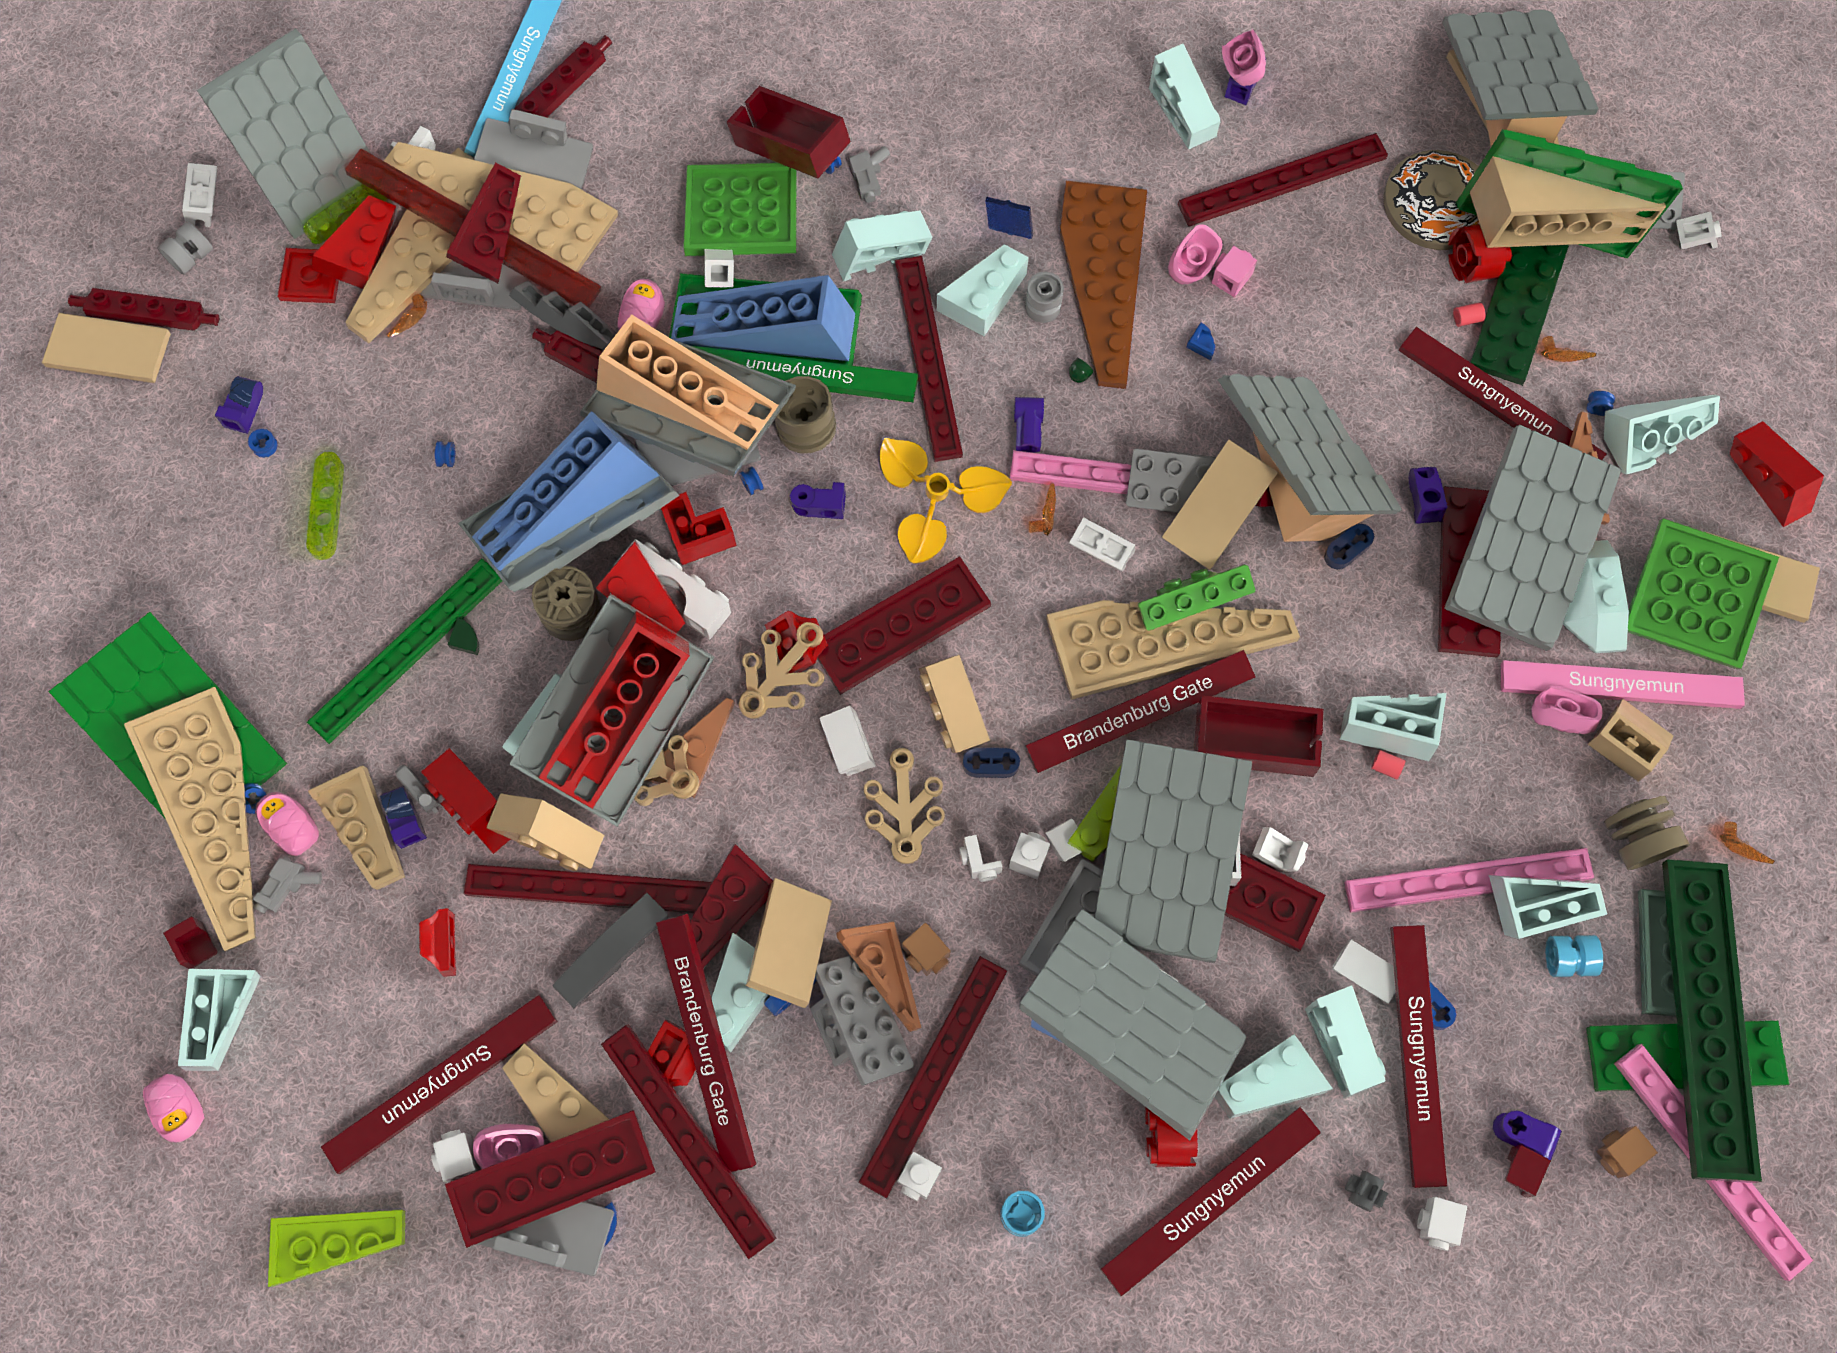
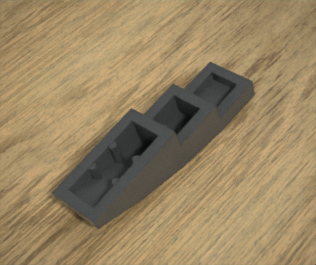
M529 280L514 287L509 295L537 318L583 343L605 350L617 334L582 302L571 306L555 291L544 295Z
M646 893L575 960L553 984V988L573 1009L576 1008L621 968V963L645 943V938L657 929L656 922L668 919V914Z

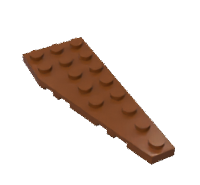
M1066 181L1060 237L1061 241H1063L1065 257L1069 265L1071 281L1080 317H1082L1097 385L1126 389L1147 190Z

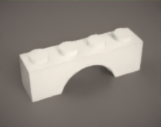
M635 539L662 584L679 590L686 598V606L683 613L686 624L710 640L731 614L728 603L729 599L718 590L712 592L706 588L705 582L694 574L691 576L687 575L675 560L671 558L666 560L661 557L659 551L650 543L642 544Z

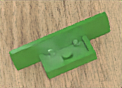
M1243 564L1221 573L1208 571L1205 568L1192 572L1189 579L1181 581L1180 578H1176L1163 583L1164 588L1156 590L1157 596L1139 602L1138 608L1145 629L1150 631L1255 592V586L1248 565Z

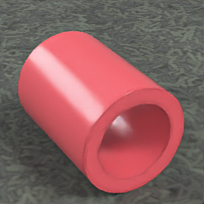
M1479 302L1454 308L1453 315L1456 325L1461 327L1484 322L1485 308L1483 304Z
M1379 750L1371 769L1397 780L1406 760Z

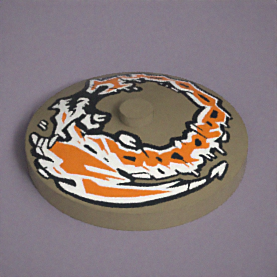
M1443 150L1422 151L1405 158L1391 172L1384 189L1383 202L1389 221L1403 237L1414 244L1434 250L1453 249V245L1448 246L1454 229L1480 224L1477 215L1458 210L1456 201L1479 166L1462 155Z

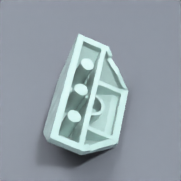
M1608 540L1595 541L1593 549L1588 554L1573 602L1569 604L1563 625L1579 640L1588 645L1589 649L1594 653L1623 652L1627 650L1629 610L1619 555Z

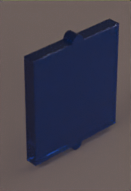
M986 197L985 204L989 229L1007 233L1011 236L1016 235L1032 239L1031 207L1012 203L1010 200L1004 201Z

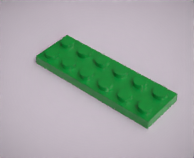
M1779 1020L1745 1021L1752 1087L1790 1085ZM1677 1024L1589 1026L1586 1028L1595 1092L1635 1091L1614 1063L1639 1044L1646 1048L1676 1088L1683 1089Z

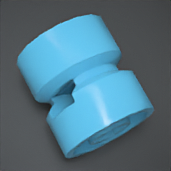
M1577 935L1573 940L1570 936L1548 937L1545 954L1547 968L1552 977H1571L1575 972L1580 977L1599 976L1601 974L1603 951L1597 936Z
M1018 1191L1011 1194L1005 1200L1000 1210V1219L1003 1227L1010 1234L1017 1237H1026L1033 1234L1042 1225L1045 1218V1209L1042 1201L1036 1194L1029 1191Z

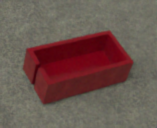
M759 86L745 101L746 107L741 105L726 121L736 146L817 179L851 142L843 117Z
M1202 695L1197 705L1194 751L1252 761L1251 770L1314 777L1321 767L1322 741L1319 739L1323 733L1324 709Z

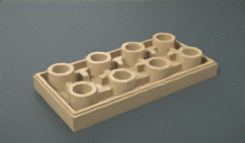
M58 313L42 363L48 368L155 383L171 333L166 328Z
M1228 440L1162 538L1211 570L1278 472L1231 440Z
M1736 542L1779 557L1762 610L1802 623L1809 620L1820 568Z
M775 878L771 883L746 986L806 1008L811 997L832 900Z

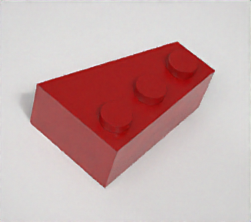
M369 195L313 254L312 270L364 289L378 263L393 225L396 205Z
M1763 421L1734 436L1730 456L1783 527L1812 512L1824 475Z
M635 540L597 585L596 589L607 598L611 593L677 634L685 624V619Z
M450 748L421 771L428 780L424 786L436 799L442 795L444 800L440 804L452 817L455 814L461 817L456 822L468 836L474 832L493 854L511 840L487 829L497 800Z

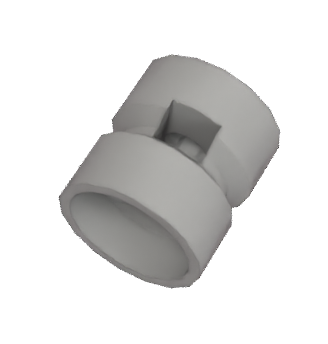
M189 222L184 223L175 231V238L168 237L157 247L162 256L183 275L196 265V258L202 260L213 250L209 241ZM184 243L191 247L189 251L183 246Z
M1039 272L1033 275L1028 282L1025 309L1028 316L1036 322H1051L1060 314L1064 286L1057 275L1050 272Z

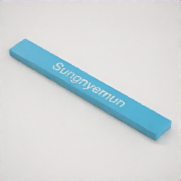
M562 0L531 1L464 153L475 158L487 118L509 122L511 110L517 104Z

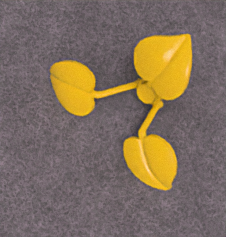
M884 438L881 445L880 465L886 480L899 488L909 486L913 479L916 482H926V495L931 499L926 518L921 514L909 515L903 519L898 529L899 544L909 562L913 564L922 563L933 558L940 552L946 542L947 530L945 524L939 520L931 519L936 502L944 500L948 496L949 490L959 495L964 494L963 502L971 511L987 513L1001 503L1012 485L1011 479L997 470L975 466L961 473L959 483L962 489L954 486V483H950L948 477L942 473L919 477V475L926 471L928 460L926 452L918 444L905 440Z

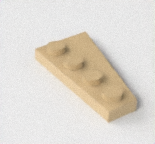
M362 765L308 790L311 797L321 807V812L327 821H330L337 831V836L341 842L347 846L353 855V860L373 889L379 890L405 878L367 767Z
M525 1043L503 1066L506 1075L550 1142L609 1120L607 1116Z

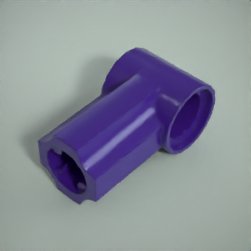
M1015 397L1016 451L1040 452L1044 398Z

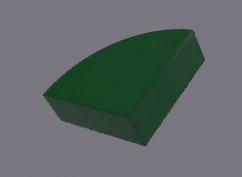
M457 618L448 642L449 648L478 655L479 641L474 629L466 621Z

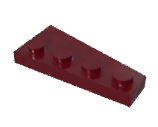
M495 162L446 254L447 258L497 284L500 279L521 175Z
M733 844L690 920L703 968L731 939L732 933L736 934L767 901L771 883L773 882L736 844Z

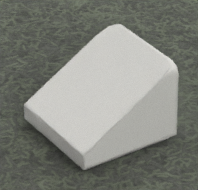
M1072 818L1045 832L1056 856L1062 862L1082 853L1068 844L1069 839L1078 828Z

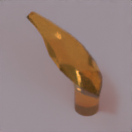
M415 294L412 297L413 307L386 333L388 338L411 328L422 319L427 310V301H424V297L421 294Z
M1552 336L1542 339L1544 350L1541 352V355L1549 360L1572 362L1596 357L1597 354L1569 348H1556Z
M1050 483L1045 506L1042 509L1043 520L1029 521V533L1044 532L1046 536L1051 533L1056 506L1054 483Z
M1731 821L1724 823V834H1721L1719 837L1728 849L1751 860L1769 864L1775 862L1753 848L1749 843L1737 837V823Z

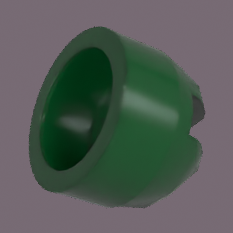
M1076 358L1069 367V376L1077 383L1086 381L1094 373L1093 369L1080 358Z

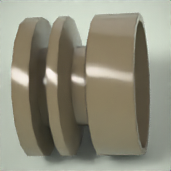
M796 376L788 379L786 382L796 385V388L775 418L780 441L789 450L797 453H813L822 450L832 441L836 434L835 413L828 387L820 380L809 376Z
M564 566L561 569L555 568L536 581L533 586L531 597L533 606L549 634L564 641H575L584 638L602 608L593 583L585 572L572 566Z
M1666 796L1643 799L1629 804L1604 821L1608 830L1623 827L1614 832L1611 837L1613 841L1629 840L1630 843L1618 851L1628 871L1667 858L1690 846L1680 825L1667 828L1664 826V823L1675 816L1673 810L1658 813V811L1669 805Z

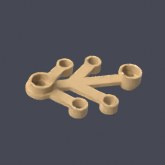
M810 622L802 624L797 630L798 641L779 664L777 646L781 643V635L775 630L763 632L761 642L765 649L766 680L760 687L757 670L762 666L761 656L757 653L749 652L742 658V664L746 671L747 690L739 699V708L744 716L756 719L762 717L768 708L788 707L798 710L805 705V697L800 692L792 691L787 696H769L778 686L807 684L812 687H818L823 684L825 677L819 669L812 668L806 672L788 673L809 647H816L821 643L823 631L820 626ZM811 630L816 632V638L813 641H810L807 636ZM771 633L775 635L773 644L767 642V637ZM751 656L756 658V664L753 667H750L748 664ZM814 672L819 676L816 683H812L810 680V676ZM794 695L799 697V704L797 706H793L791 703V698ZM754 698L759 701L756 709L751 707V701Z
M675 735L668 741V748L674 757L675 771L666 766L662 749L645 780L661 777L667 782L649 788L642 785L634 798L639 805L648 806L653 802L654 798L673 794L679 799H687L697 792L699 778L694 771L688 769L685 755L688 743L682 736ZM677 742H682V746L679 749H674ZM684 781H689L688 786L681 789V784ZM643 792H648V796L640 800V795Z
M898 748L890 755V767L896 772L898 804L882 791L881 784L876 780L866 782L864 785V795L867 799L878 803L899 822L900 834L884 822L883 814L879 810L867 812L865 823L869 829L876 830L892 844V855L898 862L911 864L921 856V842L935 827L940 826L944 822L945 813L938 806L929 808L926 820L913 833L911 821L933 797H937L942 793L943 783L938 777L928 778L925 782V788L910 803L908 772L913 768L914 757L908 749ZM899 755H904L907 757V761L900 764L896 761V758ZM930 783H937L939 789L931 791L928 785ZM870 786H876L879 791L871 795L867 792V789ZM938 812L941 815V819L933 821L930 818V814ZM877 815L880 818V822L871 824L869 818ZM905 843H909L913 847L908 853L901 850V846Z

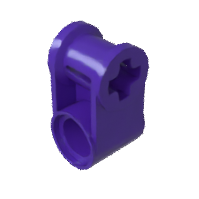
M1517 1110L1501 1113L1493 1121V1131L1500 1140L1512 1146L1523 1145L1541 1156L1552 1160L1562 1133L1556 1126ZM1513 1120L1512 1126L1517 1128L1516 1132H1512V1127L1508 1125V1121Z

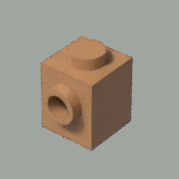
M924 923L902 942V949L909 956L906 958V961L916 973L922 970L928 976L933 971L937 975L950 963L947 958L950 957L951 950L927 923Z
M1637 1126L1625 1128L1621 1132L1617 1129L1612 1131L1601 1140L1604 1146L1596 1151L1602 1158L1600 1162L1609 1174L1616 1175L1617 1178L1631 1175L1658 1153Z

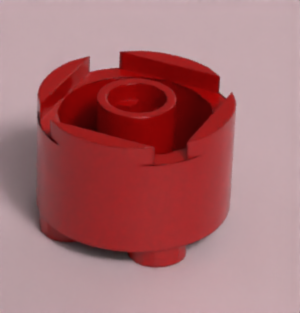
M1480 224L1456 228L1449 238L1448 246L1453 245V254L1448 255L1449 264L1455 278L1458 281L1464 280V283L1499 277L1505 269L1506 262H1509L1512 257L1510 247L1487 248Z
M1145 1107V1124L1148 1125L1149 1131H1151V1137H1146L1145 1140L1146 1156L1149 1157L1150 1164H1154L1155 1167H1195L1196 1162L1193 1157H1197L1198 1153L1197 1129L1189 1141Z

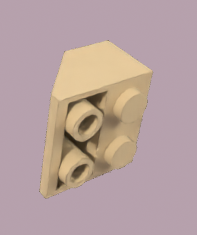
M1622 699L1588 745L1635 780L1640 781L1652 772L1666 753L1673 735Z

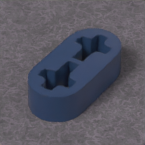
M1356 524L1349 528L1326 549L1324 555L1326 564L1336 570L1347 567L1370 548L1375 537L1373 530L1365 524ZM1363 534L1366 537L1364 542L1361 540L1355 545L1352 544L1356 535L1360 536ZM1344 548L1347 550L1343 558L1335 559L1333 557L1334 552L1338 553Z
M971 748L964 754L962 765L965 773L971 777L1009 778L1018 772L1020 758L1016 751L1009 748ZM973 756H979L981 762H989V764H980L979 769H973V764L968 762L973 760ZM1005 756L1009 757L1010 762L1015 763L1011 764L1008 770H1005L1002 764H993V762H1002Z

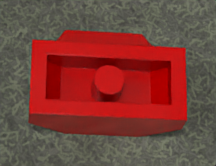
M788 610L764 625L766 630H775L781 635V643L777 646L780 661L798 641L797 630L802 624L810 622L820 626L816 618L801 617ZM814 630L808 632L807 636L810 641L816 638ZM771 633L769 637L772 643H774L775 635ZM824 634L821 643L816 647H809L788 673L803 672L816 663L818 655L828 646Z
M448 908L438 909L433 916L419 923L420 955L431 962L443 977L456 976L455 914Z
M664 1020L648 1052L672 1087L687 1086L696 1069L686 1032L671 1021Z

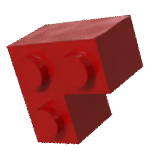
M684 492L661 508L681 565L737 546L734 532L724 507L696 517L687 492Z

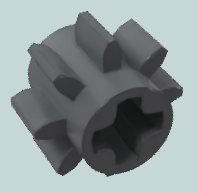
M1363 1170L1359 1177L1354 1174L1353 1176L1351 1175L1345 1187V1190L1351 1192L1348 1201L1368 1212L1372 1211L1373 1206L1382 1207L1388 1195L1387 1192L1381 1190L1385 1182Z

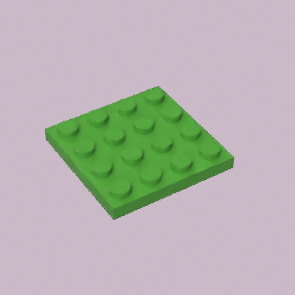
M780 163L687 165L684 230L685 256H704V249L733 250V255L796 253L797 170Z
M1664 518L1659 520L1629 608L1628 633L1737 670L1742 669L1779 557Z

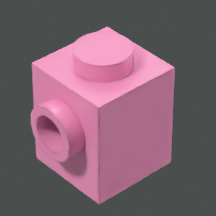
M1233 246L1228 254L1222 253L1217 260L1212 284L1235 298L1252 276L1257 260L1249 252Z

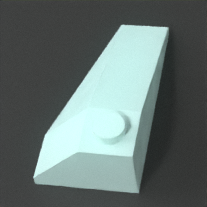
M1708 395L1627 405L1605 411L1604 440L1619 468H1621V472L1627 475L1649 469L1656 464L1655 458L1665 452L1669 455L1677 450L1676 445L1684 439L1693 440L1718 423L1720 396Z

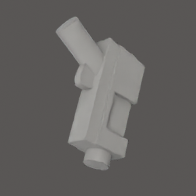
M885 146L881 147L872 156L869 155L867 150L855 156L852 155L849 158L854 180L856 179L859 187L861 200L865 199L867 203L873 202L876 199L875 196L881 195V188L876 174L881 171L879 163L890 155L889 150Z
M406 765L397 768L395 771L396 777L426 813L429 814L433 811L436 814L439 812L437 807L441 804L418 779L415 773Z
M285 856L283 859L279 858L268 876L270 877L264 887L253 898L257 902L254 908L263 914L266 913L267 909L276 913L290 891L293 893L298 892L301 884L320 885L322 873L303 872L305 867L292 862L288 856Z

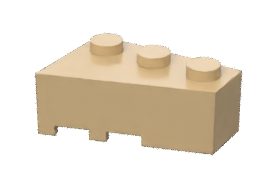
M960 655L919 668L921 683L932 701L930 704L931 711L935 720H939L943 728L940 735L945 748H951L952 753H958L990 741Z
M501 793L487 825V829L510 838L525 847L539 851L538 854L552 860L557 859L560 861V866L572 871H577L578 867L592 868L604 834L544 800Z

